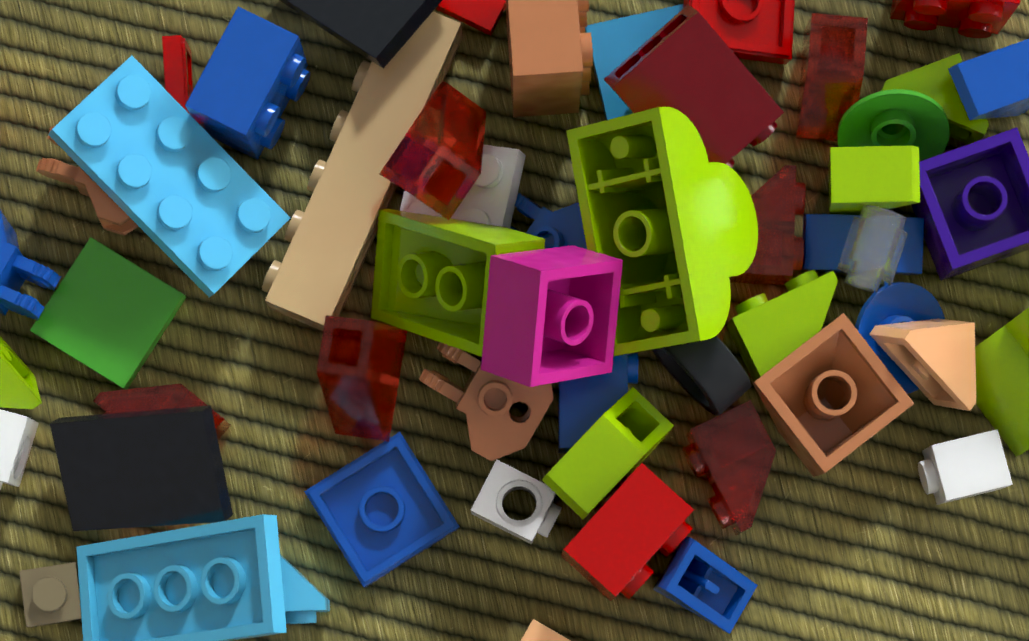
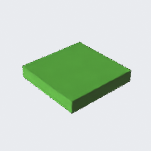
M90 237L30 331L127 391L187 297Z

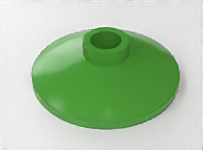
M904 89L884 90L860 99L845 112L837 130L839 147L916 146L919 147V162L942 154L950 137L948 117L940 104L925 94Z

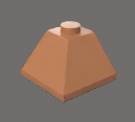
M844 313L753 382L778 432L813 477L825 474L914 404Z

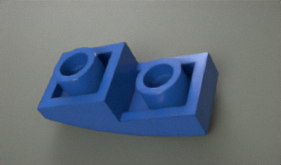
M803 215L801 270L810 271L815 269L818 272L834 271V273L850 274L860 272L899 275L922 274L924 218Z

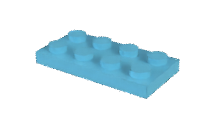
M132 55L52 128L48 134L209 298L290 219L289 215Z
M262 514L76 547L83 641H234L287 633L277 515Z

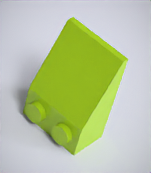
M380 209L371 318L482 357L490 256L544 249L545 239L502 226L393 209Z

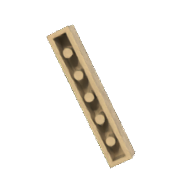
M432 12L384 69L376 63L363 60L359 66L352 84V91L357 92L350 111L342 109L333 124L329 139L335 142L327 162L321 159L318 160L311 173L307 190L313 192L305 212L297 209L287 227L285 240L291 243L282 262L274 260L265 276L262 291L268 293L265 302L271 310L332 335L376 236L379 210L387 209L413 152L416 136L421 134L463 39L460 22Z

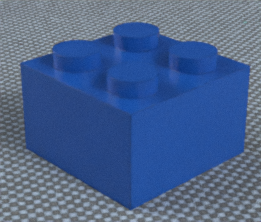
M238 6L185 104L189 114L212 138L258 160L264 148L271 150L278 142L285 126V120L280 118L290 99L295 102L300 99L310 79L311 72L306 70L308 63L299 36Z

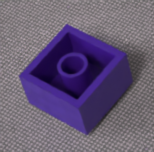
M1017 127L919 162L920 203L912 204L911 206L916 218H924V239L941 281L1029 250V156Z

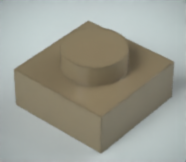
M77 562L19 571L26 627L33 628L81 620Z

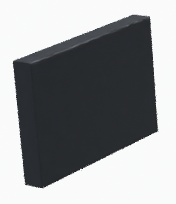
M442 0L279 1L384 69Z
M211 405L62 417L50 423L73 531L213 523L226 521L233 516Z

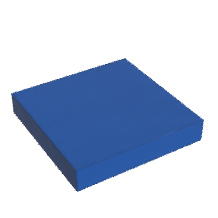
M398 432L304 491L364 588L460 528L401 432Z

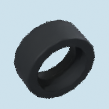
M717 336L708 340L652 349L656 357L679 385L696 402L715 416L721 415L751 388L750 379L745 370Z

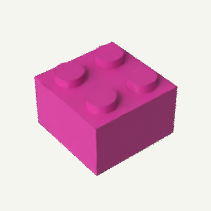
M574 245L491 255L481 370L528 387L612 373L623 260Z

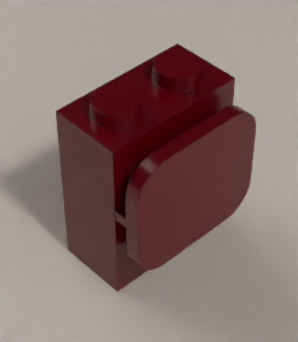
M689 5L683 8L604 78V81L632 113L656 107H672L681 111L689 118L700 134L709 163L720 162L731 168L735 164L732 158L748 144L756 146L766 140L777 128L775 120L784 113L703 16Z

